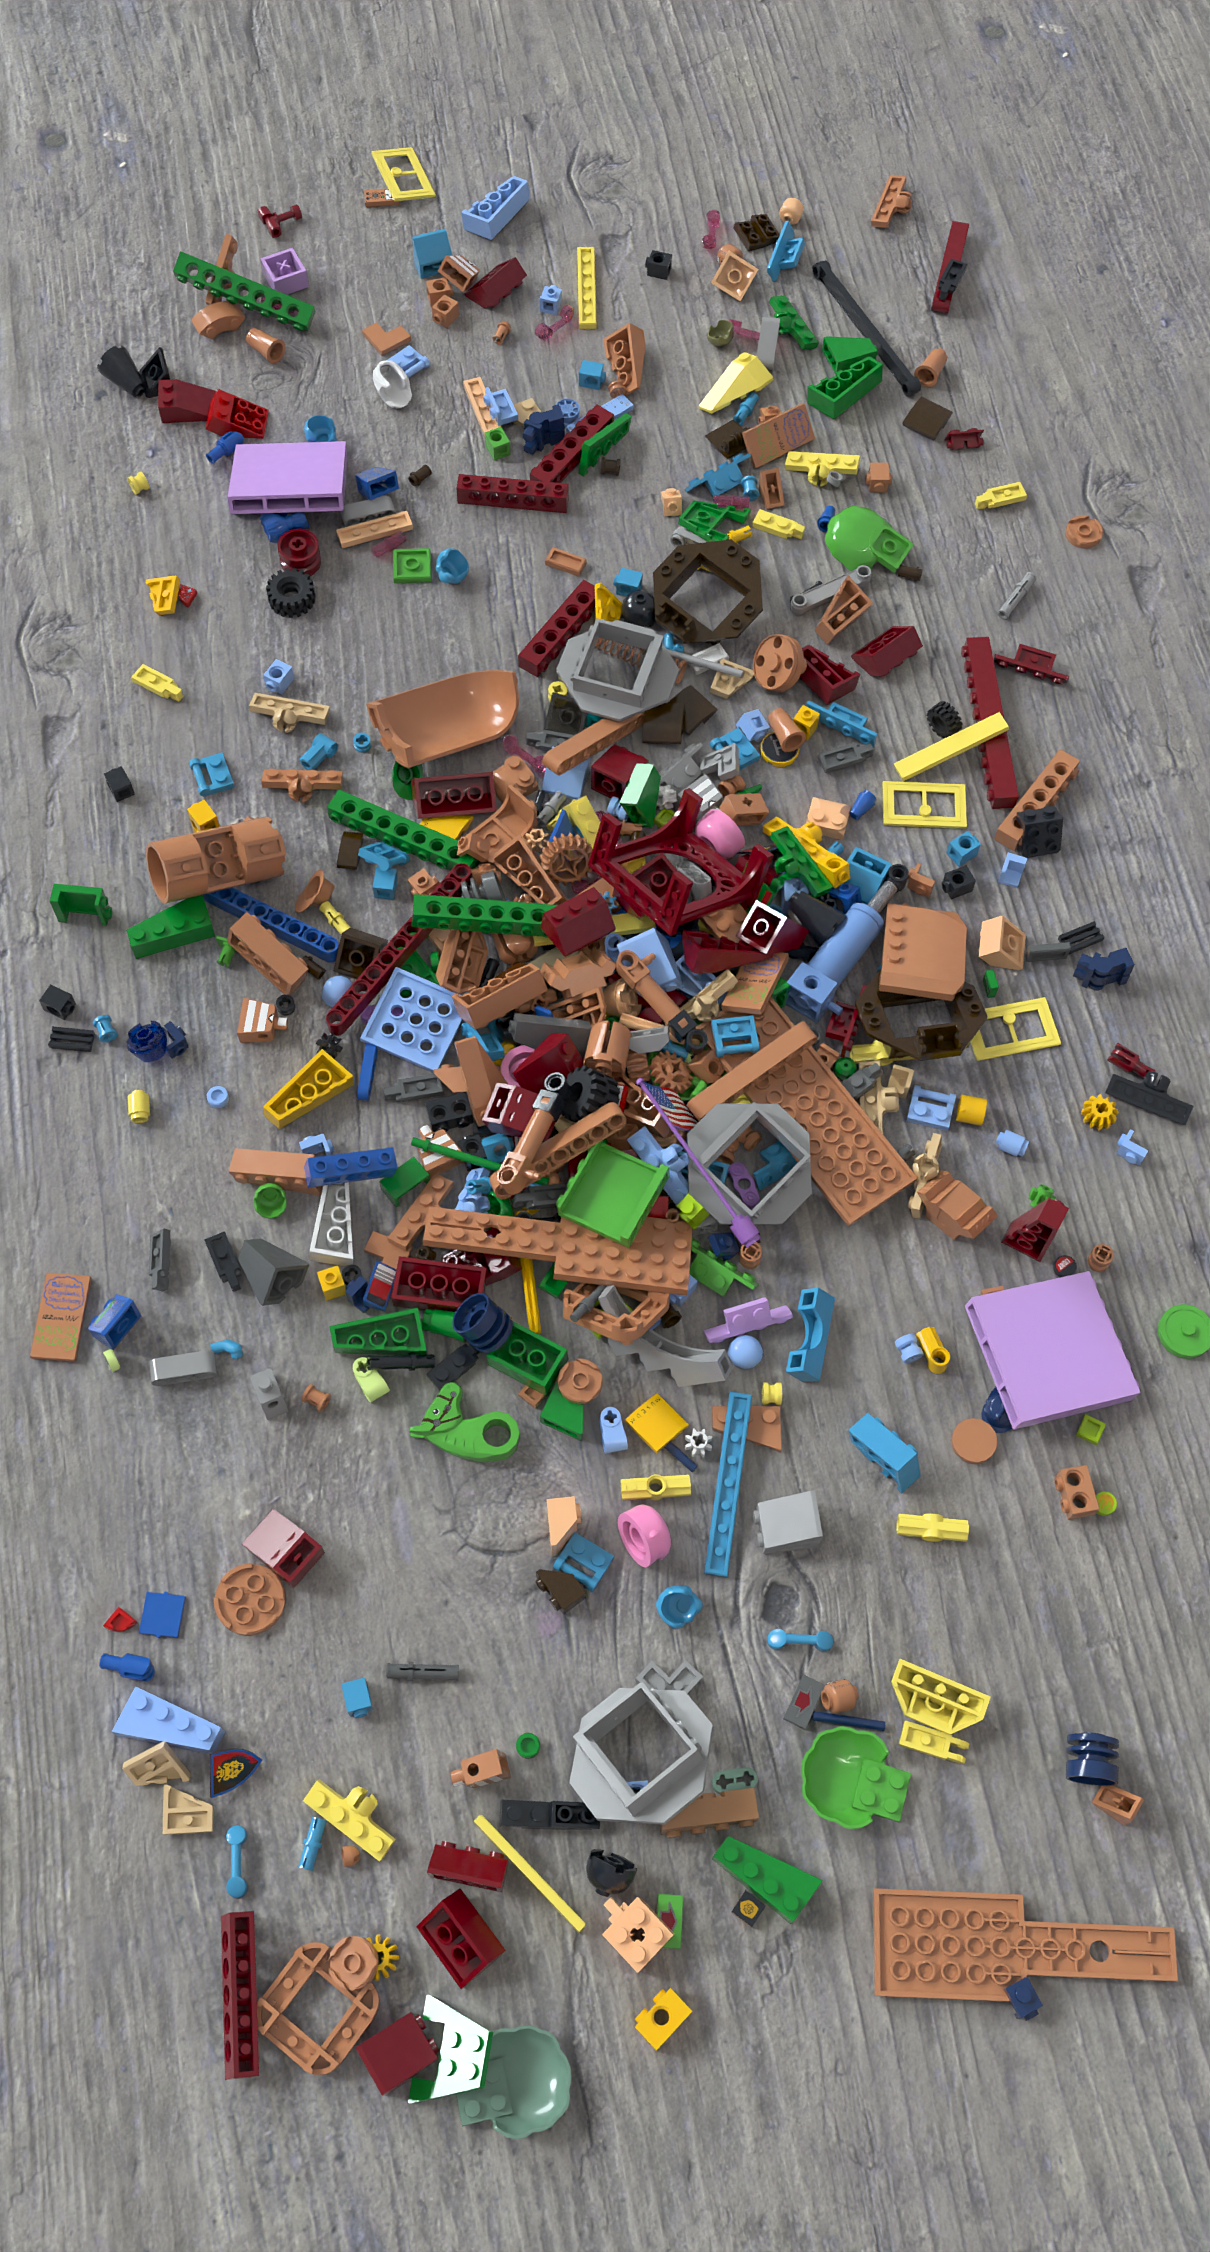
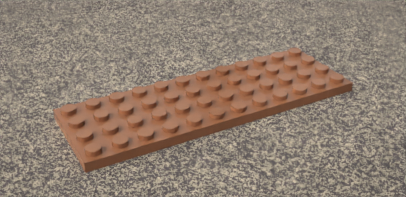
M770 997L762 1015L722 1010L716 1017H711L712 1020L753 1015L759 1051L795 1026L772 997ZM711 1021L703 1022L696 1029L703 1030L708 1038L706 1047L709 1050L712 1049L716 1054ZM750 1039L722 1042L723 1046L751 1043ZM812 1046L744 1093L751 1104L753 1102L756 1104H779L809 1133L811 1180L848 1227L917 1181L918 1177ZM752 1052L726 1054L718 1059L724 1070L729 1073L754 1054ZM791 1153L795 1160L799 1162L800 1160Z

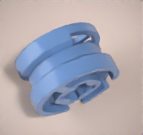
M562 399L556 403V405L559 404L563 413L565 428L580 419V406L575 400Z

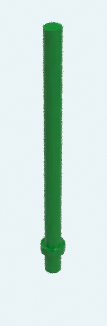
M413 1137L411 1146L421 1148L424 1152L431 1151L490 1170L498 1171L502 1165L501 1163L431 1143L429 1139L421 1140ZM542 1177L533 1183L548 1185L550 1178Z

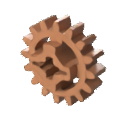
M669 1051L659 1052L651 1060L652 1064L649 1066V1069L653 1070L650 1076L656 1078L653 1082L659 1083L660 1087L672 1089L677 1094H682L692 1085L693 1077L690 1075L692 1071L687 1069L688 1062L684 1063L682 1056L677 1058L675 1052L670 1055Z

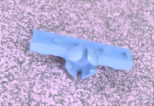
M644 1126L630 1136L627 1141L642 1161L657 1168L661 1164L669 1167L670 1177L663 1189L677 1205L689 1193L688 1182L681 1174V1170L689 1163V1156L686 1152L678 1157L677 1153L684 1149L678 1144H672L668 1148L663 1149Z
M484 1167L472 1169L467 1175L466 1181L478 1180L485 1176L488 1177L490 1171ZM465 1184L464 1189L459 1194V1201L454 1210L488 1214L487 1210H490L488 1198L481 1196V1192L468 1193L466 1188H472L473 1186H466Z

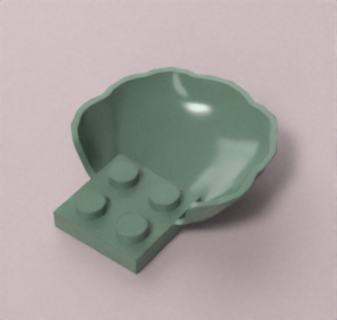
M531 2025L518 2026L514 2029L501 2028L493 2032L485 2087L456 2095L462 2127L491 2120L493 2128L497 2132L512 2139H523L533 2132H541L551 2128L569 2107V2088L571 2084V2067L567 2057L561 2051L556 2037L546 2030H540Z

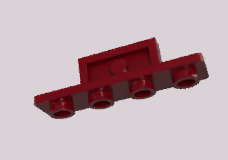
M1019 644L1015 659L995 654L994 662H997V665L1007 668L1010 666L1020 673H1026V671L1034 673V677L1040 679L1047 677L1056 684L1063 685V683L1068 682L1070 677L1051 671L1056 654L1027 645Z
M863 985V986H862L860 995H861L862 992L865 990V988L867 987V985ZM836 1001V1004L842 1007L843 1011L840 1015L832 1013L825 1037L844 1042L840 1057L844 1058L846 1051L851 1052L854 1042L851 1037L856 1036L859 1024H856V1022L861 1020L855 1006Z

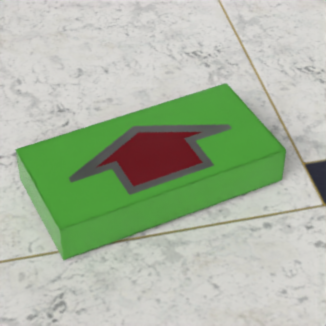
M658 1894L657 1915L675 1933L662 1948L681 1949L682 1895Z

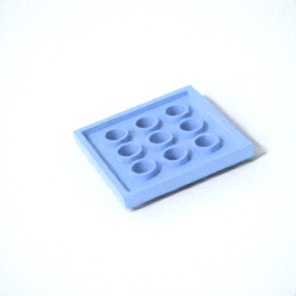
M395 967L360 1037V1041L376 1045L382 1051L434 1073V1069L440 1068L463 1021L459 1017L451 997L456 993ZM403 990H410L412 995L409 998H402L400 993ZM422 998H428L431 1003L429 1006L423 1007L419 1004V1001ZM441 1006H447L450 1012L442 1015L438 1012V1009ZM399 1007L403 1010V1013L400 1016H394L391 1011ZM413 1016H420L422 1022L415 1025L410 1022V1019ZM432 1024H438L441 1026V1030L433 1033L429 1030V1027ZM390 1025L394 1028V1031L391 1034H385L382 1029ZM404 1034H411L413 1036V1040L409 1043L403 1042L401 1038ZM423 1042H430L432 1044V1048L429 1051L422 1050L420 1046Z

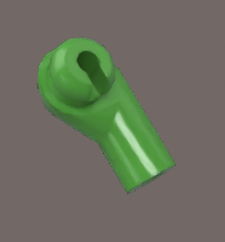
M693 1078L691 1087L695 1089L690 1098L692 1099L707 1088V1083L703 1079Z

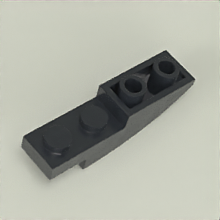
M503 1799L500 1801L499 1826L551 1830L600 1829V1821H597L584 1802H543Z

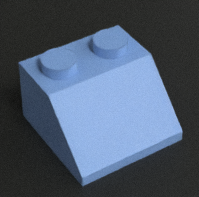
M590 758L560 776L546 767L542 790L554 795L556 791H561L560 796L564 793L570 799L577 800L581 798L590 771Z

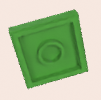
M430 548L393 549L394 583L431 582Z

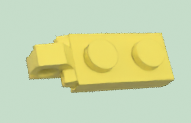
M1021 482L987 489L983 495L976 497L975 506L977 509L1004 506L1025 501L1027 494Z
M759 509L752 526L785 539L792 536L802 539L805 532V526Z
M144 664L131 677L132 682L163 698L168 699L171 697L173 700L180 702L184 697L182 689L178 688L172 678Z

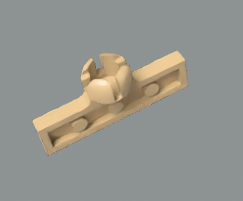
M254 693L249 710L250 712L272 715L273 726L280 732L287 726L285 733H288L295 728L298 721L325 725L330 713V706Z
M727 969L680 1009H684L692 1019L698 1018L704 1022L711 1021L713 1014L715 1017L718 1015L719 1004L717 1001L719 997L725 992L731 991L739 981Z
M880 1061L859 1062V1070H862L864 1067L868 1068L874 1063H877L881 1068ZM880 1076L876 1079L877 1082L873 1085L874 1088L860 1097V1107L883 1134V1115L899 1110V1094L896 1087H883Z
M933 1133L931 1141L928 1140L926 1143L925 1153L914 1159L913 1172L918 1179L914 1184L915 1195L910 1197L908 1204L913 1218L921 1219L924 1209V1203L917 1191L936 1177L939 1172L938 1158L943 1145L942 1135Z

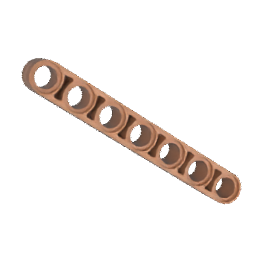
M641 712L620 722L603 718L549 750L544 755L542 764L560 776L637 730L643 724L644 714Z
M805 1021L798 1023L693 1097L686 1106L696 1119L700 1121L716 1104H730L812 1046L818 1037Z
M614 1102L608 1103L543 1142L531 1162L534 1166L533 1171L540 1173L542 1178L622 1129L626 1124V1117L619 1105ZM498 1171L494 1172L489 1182L496 1197L499 1199L511 1197L512 1194H508L498 1182L496 1176ZM528 1179L524 1188L537 1180Z

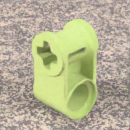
M361 1357L354 1361L353 1372L355 1378L370 1403L390 1391L385 1380L377 1370L367 1369L366 1373L360 1371L361 1367L367 1369V1358Z

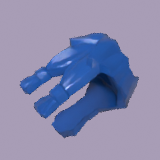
M288 512L263 513L259 519L270 542L277 544L279 538L285 532L292 529L309 528L304 512H294L288 516Z

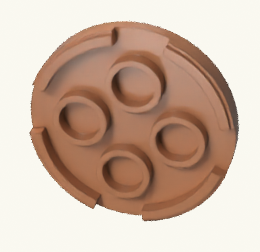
M252 1563L243 1564L231 1569L220 1580L221 1582L215 1593L214 1608L219 1620L230 1631L245 1636L257 1635L270 1629L281 1617L286 1601L285 1589L280 1578L270 1568Z

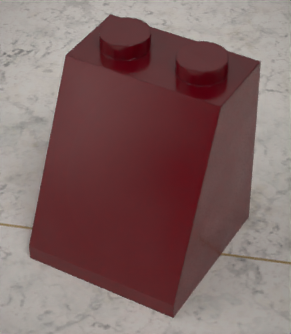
M614 744L591 766V789L610 799L615 796L621 800L636 764L649 763V760L642 755L630 752L625 747Z
M756 900L736 937L770 955L799 949L809 930Z
M412 2012L408 2013L356 2047L382 2096H387L439 2059L436 2054L440 2050L432 2037L427 2039L423 2032L427 2027L419 2014L414 2016Z

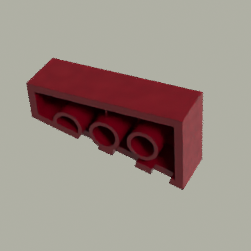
M1046 1199L1013 1220L1001 1243L1041 1262L1069 1208L1059 1200Z

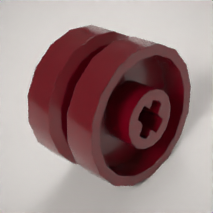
M292 529L285 532L279 538L277 543L281 568L284 572L285 568H289V571L297 568L298 572L303 570L305 575L312 576L319 570L321 566L319 543L317 537L312 532L305 529Z

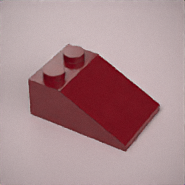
M178 379L159 380L158 409L162 423L207 421L210 402L216 391Z
M551 1033L512 1074L521 1088L539 1094L541 1089L547 1090L544 1083L550 1074L559 1072L567 1080L570 1072L574 1073L577 1067L582 1068L584 1060L569 1034Z

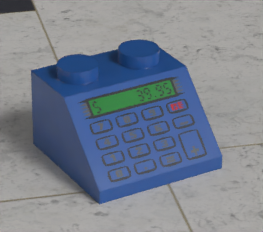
M116 1294L113 1299H109L106 1302L101 1314L92 1319L88 1330L94 1338L114 1350L139 1320L141 1314L132 1299Z

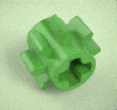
M1040 1184L1038 1189L1032 1187L1028 1195V1199L1032 1200L1030 1205L1035 1207L1048 1198L1056 1200V1196L1053 1195L1054 1190L1043 1184Z

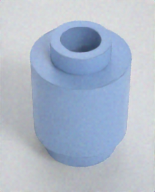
M1006 1129L1005 1133H999L996 1144L999 1145L998 1149L1016 1157L1017 1155L1023 1157L1029 1141L1025 1140V1137Z

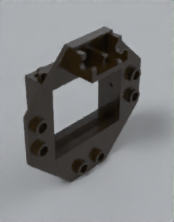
M732 539L678 545L653 572L655 621L683 644L705 642L714 646L720 643L721 640L738 638L763 611L760 560ZM701 565L744 596L713 632L670 600Z
M881 969L855 1001V1007L866 1035L883 1043L889 1059L910 1056L918 1061L961 1056L964 1050L969 1048L971 1040L988 1017L975 987L964 981L963 989L955 994L952 1001L944 1000L953 1022L918 1027L916 1036L895 1039L883 1008L938 1001L941 999L879 991Z

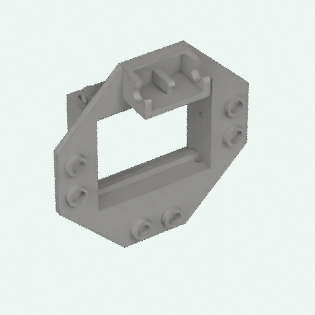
M597 618L594 626L591 625L588 632L568 639L557 667L558 680L564 682L582 712L620 722L668 702L679 673V668L663 645L664 636L656 634L653 629L619 620L609 622ZM599 637L647 650L632 690L583 677Z
M755 1102L752 1104H716L687 1133V1145L737 1216L740 1214L743 1217L748 1215L754 1225H782L812 1194L809 1133L779 1104H756ZM757 1119L800 1161L750 1210L707 1168ZM689 1156V1194L720 1225H733L731 1223L734 1219Z
M640 1682L634 1688H619L582 1717L579 1732L573 1736L577 1745L569 1783L597 1821L665 1825L704 1793L711 1741L715 1735L713 1731L715 1728L685 1691L647 1688L643 1682ZM649 1701L689 1751L635 1794L596 1742Z

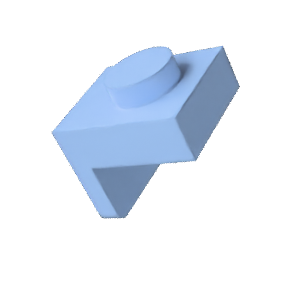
M1130 1129L1127 1135L1122 1134L1117 1145L1120 1148L1116 1154L1124 1157L1129 1163L1140 1166L1148 1150L1129 1140L1134 1132Z
M324 1134L308 1136L299 1142L302 1154L314 1155L325 1151L326 1156L331 1155V1152H334L331 1140H326Z

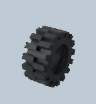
M940 701L927 711L926 716H928L927 721L930 722L929 726L933 727L932 730L936 731L937 735H941V738L944 739L960 731L963 723L960 721L962 719L958 716V711L955 712V708L953 706L950 707V703Z

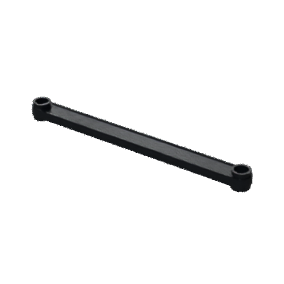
M825 260L813 265L812 272L814 277L821 280L863 337L870 338L873 345L877 347L878 356L902 386L903 393L906 396L918 393L921 390L920 380L917 377H913L832 272L829 262Z

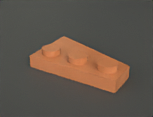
M712 1406V1431L724 1434L727 1406ZM751 1406L747 1441L753 1442V1444L758 1446L763 1445L772 1448L774 1451L781 1453L780 1406Z

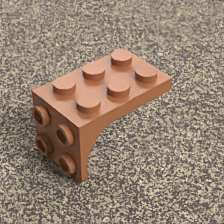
M511 784L507 786V795L501 807L471 831L491 843L488 858L519 834L526 839V833L530 834L532 828L537 829V807L532 800H528L523 796L519 788H514ZM490 860L485 861L486 864L493 865Z

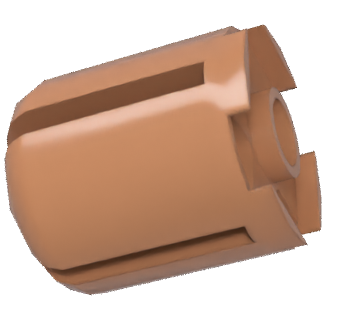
M490 933L499 957L505 964L525 963L533 958L538 951V946H534L533 936Z
M600 1021L591 1028L583 1066L613 1077V1079L620 1076L623 1078L629 1054L631 1033L627 1027L615 1021L610 1033V1021Z

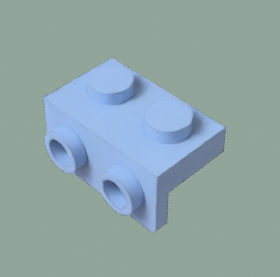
M486 387L483 400L486 407L489 406L490 408L489 412L492 420L495 419L498 426L518 420V413L506 389L491 393L489 387Z

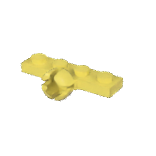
M789 451L785 462V470L809 472L808 481L812 485L818 486L819 480H822L820 487L828 483L826 479L830 471L840 474L857 475L860 456Z
M320 1779L317 1780L303 1802L379 1862L383 1860L396 1839L371 1819V1814L377 1806L375 1796L371 1794L370 1797H367L368 1790L358 1786L353 1788L349 1795L344 1798Z

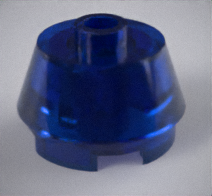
M151 1021V1024L144 1026L139 1023L127 1033L129 1036L126 1041L128 1051L143 1062L156 1061L167 1052V1032L157 1021Z

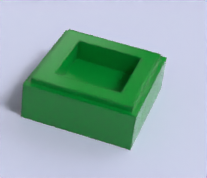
M993 969L986 970L982 981L987 997L992 998L996 996L999 985Z

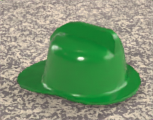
M395 761L392 769V782L395 792L401 798L413 800L411 780L422 778V764L407 768Z

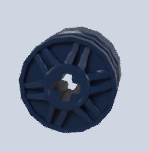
M477 1293L464 1300L454 1314L452 1325L453 1329L465 1340H468L479 1352L487 1354L501 1347L508 1339L512 1331L513 1320L509 1314L497 1306L487 1295Z
M1092 1732L1075 1733L1067 1736V1743L1073 1745L1067 1748V1753L1078 1757V1759L1066 1762L1067 1780L1098 1786L1118 1784L1119 1767L1107 1762L1108 1760L1119 1758V1753L1113 1750L1119 1748L1118 1739Z

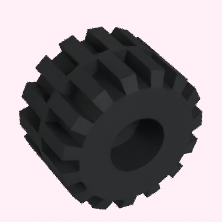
M587 1066L577 1067L574 1073L570 1072L568 1074L567 1081L572 1088V1094L569 1099L564 1101L566 1105L561 1113L562 1116H565L564 1118L576 1123L608 1103L614 1102L619 1104L620 1099L618 1095L620 1094V1088L617 1087L618 1083L613 1077Z

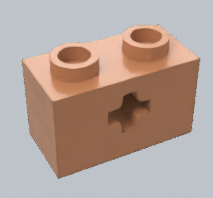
M760 793L727 795L719 807L737 826L760 825L769 813Z

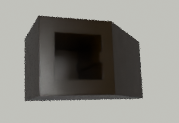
M542 1569L536 1571L537 1580L535 1583L542 1592L547 1591L551 1597L549 1602L556 1611L561 1610L565 1614L586 1599V1591L573 1574Z

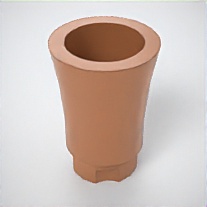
M256 328L250 329L246 335V342L271 364L279 362L284 356V341Z
M941 348L934 349L923 363L915 369L914 376L920 380L922 386L932 387L937 383L938 377L948 358L946 351Z
M777 708L769 714L770 726L775 732L784 752H791L802 746L806 740V735L794 723L788 713L782 708Z

